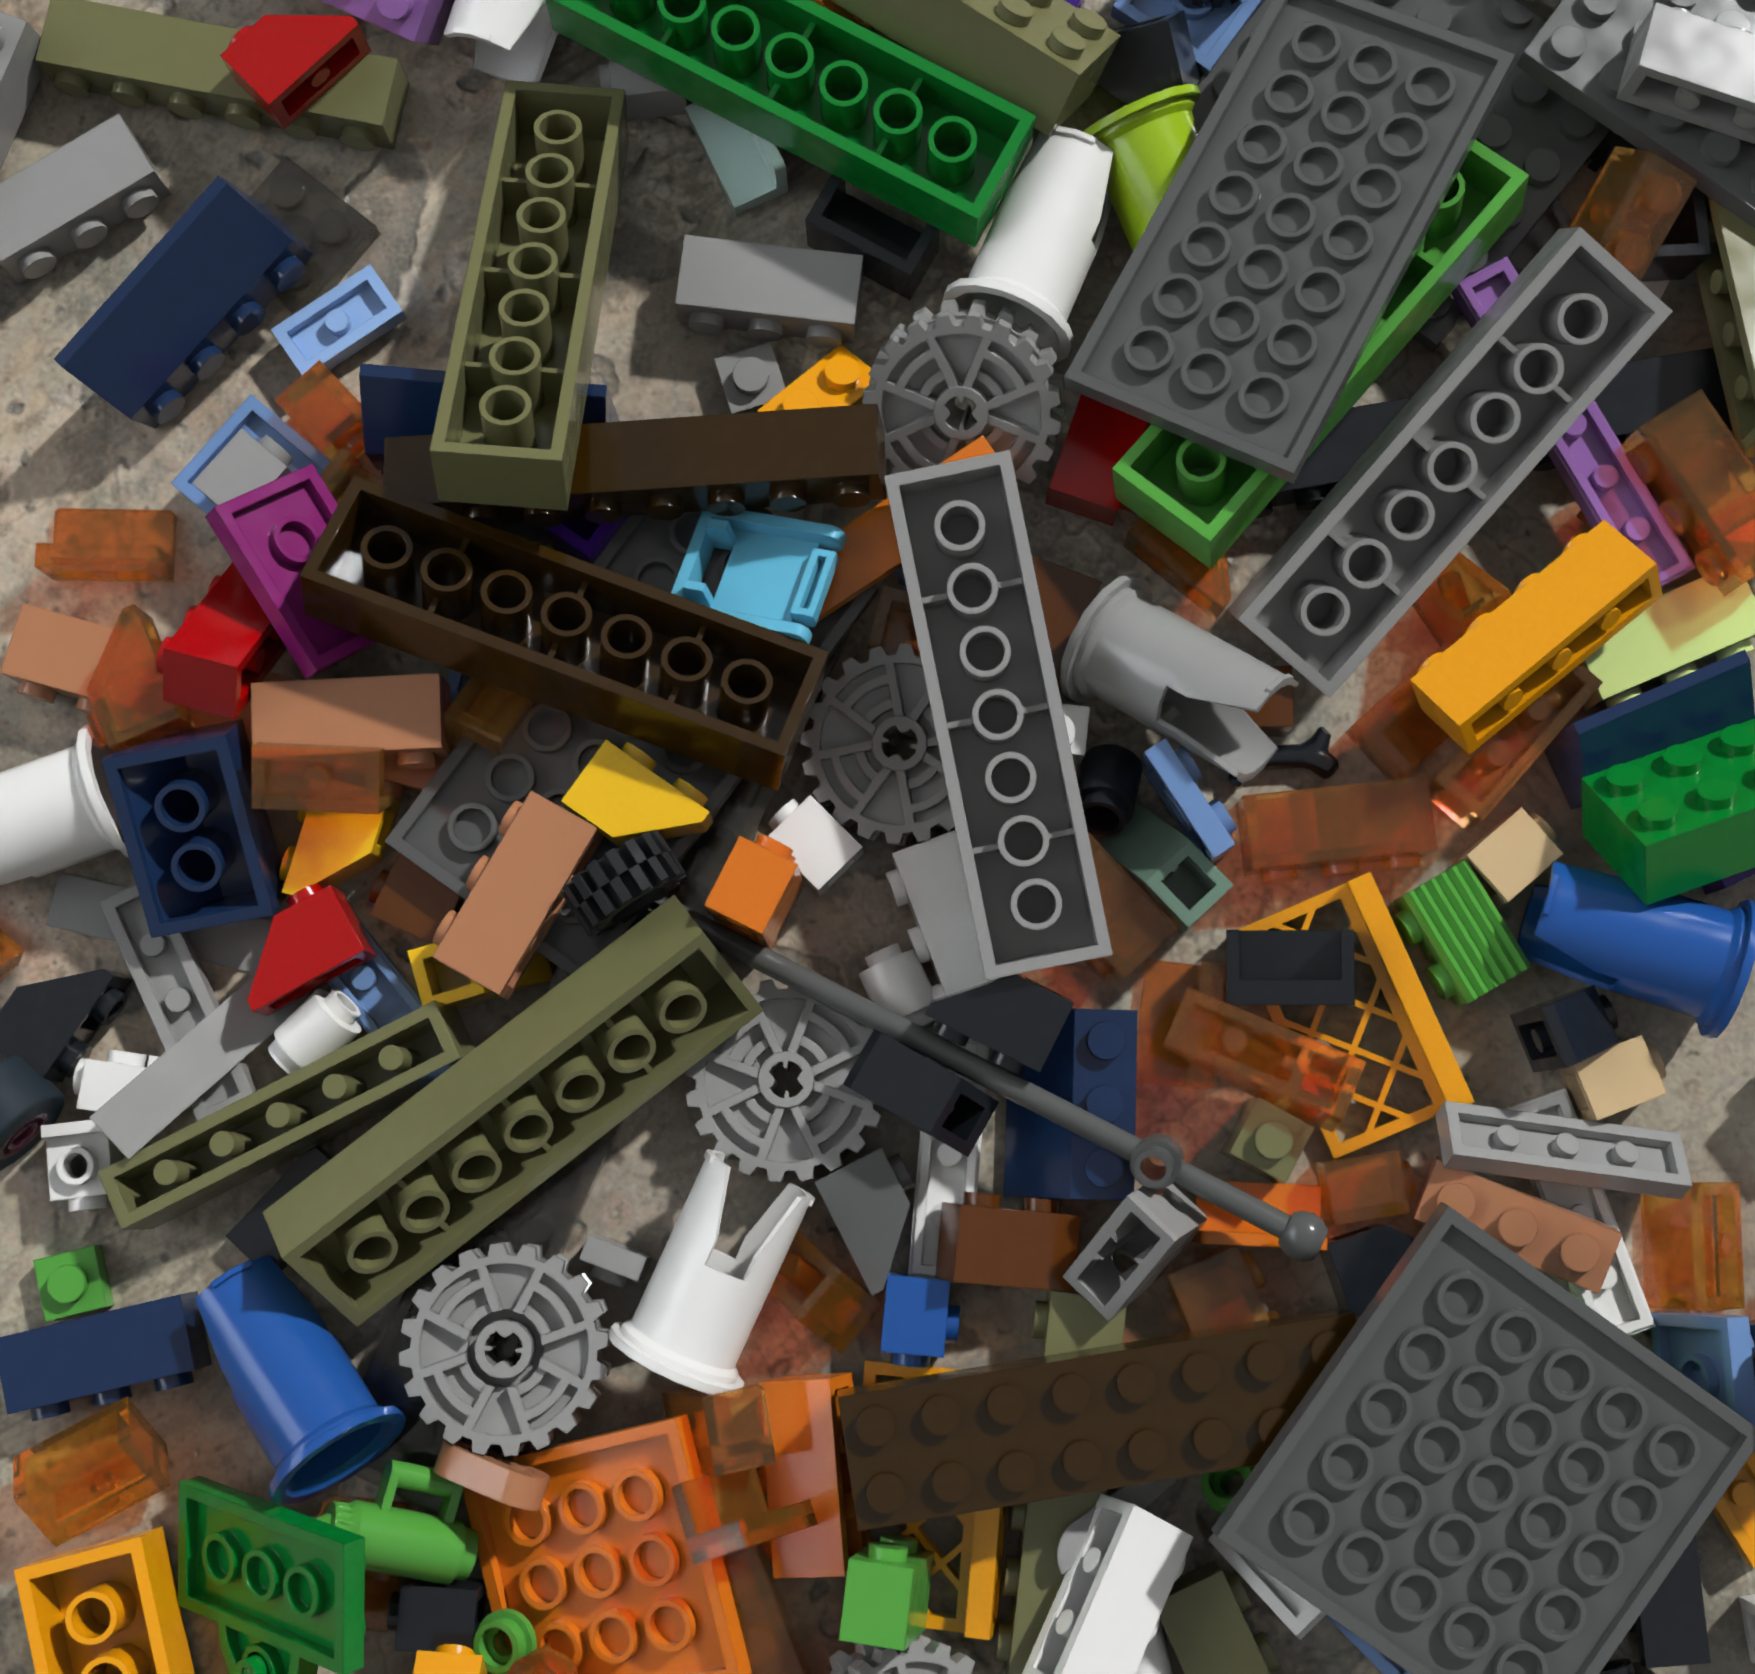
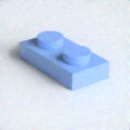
M369 264L270 330L303 378L310 384L405 321L407 317L371 264Z

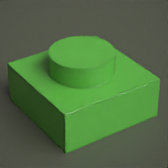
M102 1244L33 1260L45 1322L114 1305Z

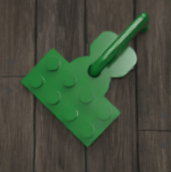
M202 1476L178 1482V1605L217 1622L220 1648L229 1670L228 1674H317L318 1666L337 1674H349L364 1668V1635L366 1632L364 1618L365 1537Z

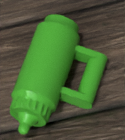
M389 1459L384 1467L374 1503L362 1500H353L349 1503L333 1501L328 1503L322 1516L315 1518L365 1537V1570L449 1585L453 1580H467L476 1562L479 1542L477 1531L466 1528L462 1520L455 1519L463 1486L433 1472V1467ZM402 1488L442 1496L438 1515L392 1507L396 1489Z

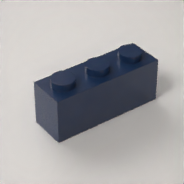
M198 1291L0 1337V1378L7 1415L30 1409L32 1421L69 1413L71 1412L69 1400L91 1394L95 1407L132 1398L131 1385L154 1380L156 1392L194 1383L192 1370L212 1365L204 1322L195 1300L198 1296Z

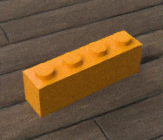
M1605 520L1601 521L1588 533L1577 535L1565 546L1562 554L1540 573H1533L1524 578L1516 587L1513 595L1494 611L1477 617L1469 625L1466 633L1444 652L1435 653L1423 662L1417 674L1410 679L1421 710L1470 755L1663 596L1657 563Z

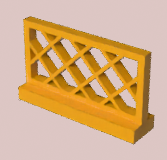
M1371 872L1238 929L1240 931L1270 930L1273 928L1277 930H1296L1283 924L1307 914L1301 930H1308L1317 909L1341 900L1351 922L1349 929H1354V933L1365 953L1364 956L1354 952V959L1370 965L1376 981L1367 1004L1355 999V1005H1353L1363 1009L1364 1012L1351 1044L1316 1031L1326 1005L1318 1006L1310 1028L1285 1019L1279 1005H1266L1334 1159L1436 1117L1435 1114L1444 1101L1466 1104L1475 1102ZM1380 989L1391 1013L1374 1007ZM1371 1013L1392 1020L1397 1024L1402 1037L1393 1060L1358 1047ZM1290 1028L1307 1034L1301 1052ZM1313 1037L1348 1050L1335 1084L1310 1075L1304 1060ZM1406 1046L1417 1070L1400 1064ZM1355 1053L1390 1067L1377 1101L1342 1088ZM1399 1070L1421 1079L1432 1103L1410 1113H1405L1385 1105L1384 1101L1396 1071ZM1315 1085L1332 1091L1326 1109ZM1339 1094L1373 1107L1365 1131L1341 1142L1330 1120ZM1381 1111L1398 1117L1375 1127Z
M867 1359L864 1363L863 1386L878 1383L879 1375L906 1379L961 1369L929 1366L927 1368L895 1365L890 1361ZM1008 1506L955 1515L963 1524L962 1542L946 1556L941 1553L922 1529L921 1525L927 1520L905 1523L908 1528L899 1535L909 1536L913 1533L925 1550L935 1551L934 1561L936 1564L933 1566L932 1576L941 1569L958 1590L956 1615L934 1613L928 1608L926 1628L964 1633L966 1638L990 1640L997 1632ZM865 1530L867 1545L870 1542H877L870 1532ZM961 1552L960 1572L958 1574L949 1562Z

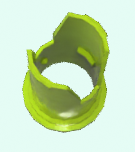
M1188 83L1150 94L1123 106L1082 131L1096 137L1098 141L1113 150L1106 192L1132 252L1200 131L1192 114L1194 104L1199 100L1201 94L1197 85Z

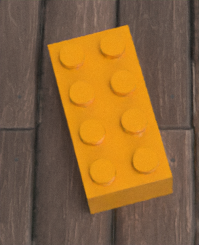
M163 1525L42 1557L14 1570L35 1674H195L181 1606L178 1605V1592Z

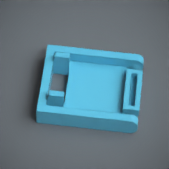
M746 510L734 516H720L709 511H702L671 593L810 644L812 633L807 627H815L839 562L837 552L843 550L847 536L842 529L823 523ZM714 548L731 550L730 557L713 598L706 583H702V579Z

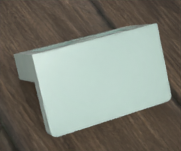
M695 103L685 107L686 116L735 216L788 192L786 165L775 144Z

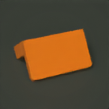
M1225 1181L1289 1215L1292 1212L1303 1210L1315 1213L1321 1218V1186ZM1193 1194V1203L1206 1215L1207 1222L1194 1236L1192 1242L1281 1248L1278 1244L1279 1238ZM1328 1237L1325 1238L1320 1250H1327Z

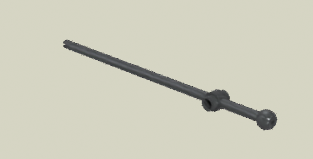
M665 896L661 900L655 901V903L661 905L669 897ZM651 904V907L645 912L650 914L657 906ZM683 905L718 951L872 1030L876 1029L911 1050L1130 1162L1134 1178L1144 1187L1164 1189L1174 1184L1279 1238L1278 1244L1282 1251L1292 1260L1306 1262L1314 1260L1328 1233V1228L1324 1221L1315 1213L1301 1210L1292 1212L1289 1215L1185 1162L1181 1147L1170 1136L1156 1133L1149 1134L1141 1139ZM1149 1157H1158L1165 1165H1155Z

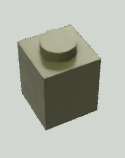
M1260 1097L1250 1098L1243 1107L1220 1154L1273 1183L1286 1184L1315 1127Z

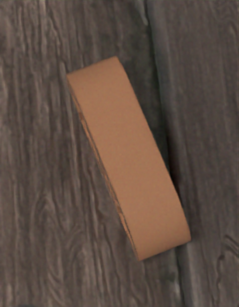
M443 1439L433 1468L434 1473L500 1503L531 1511L540 1510L550 1480V1476L545 1472L511 1457H505L504 1454L494 1450H489L485 1455L473 1453L472 1442L462 1439L458 1440L454 1445Z

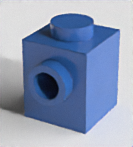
M888 1273L880 1352L893 1353L892 1364L927 1368L930 1365V1357L944 1358L945 1343L957 1344L960 1306L948 1305L950 1281L938 1278L913 1277L905 1273Z

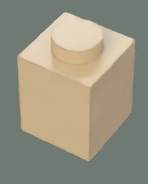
M1521 807L1505 816L1453 863L1456 865L1467 859L1495 907H1498L1512 900L1564 853L1554 843L1557 840V836L1552 827L1538 814L1532 812L1528 815Z
M1643 1035L1619 1039V1044L1580 1063L1558 1069L1579 1119L1598 1121L1667 1094L1661 1080L1666 1077L1663 1060L1652 1044H1646Z

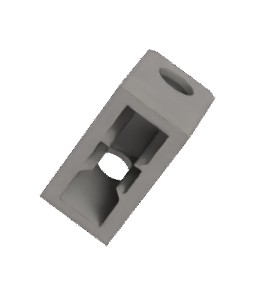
M1173 1184L1164 1189H1151L1142 1186L1126 1196L1062 1277L1105 1319L1111 1321L1165 1273L1207 1222L1206 1215ZM1113 1255H1126L1135 1264L1122 1273L1114 1265Z

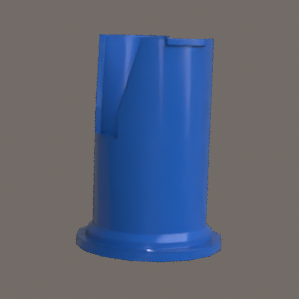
M1554 861L1551 868L1549 885H1534L1521 922L1517 943L1528 961L1583 983L1595 985L1605 990L1692 1016L1698 1024L1701 1036L1710 1039L1718 1038L1728 1026L1739 1006L1755 961V901L1747 899L1741 901L1737 907L1728 910L1678 894L1646 906L1619 876Z
M269 1255L248 1260L228 1270L212 1281L195 1298L219 1366L233 1390L232 1399L276 1471L274 1478L269 1484L268 1493L273 1502L282 1506L300 1503L330 1490L372 1463L393 1444L403 1431L406 1421L403 1412L394 1405L380 1406L377 1404L337 1337L328 1330L316 1309Z

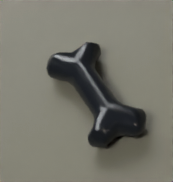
M1319 727L1310 739L1301 744L1276 745L1278 750L1263 770L1304 768L1311 770L1322 779L1330 778L1339 768L1338 760L1328 749L1331 734L1324 727ZM1229 773L1228 779L1234 787L1242 786L1243 783Z

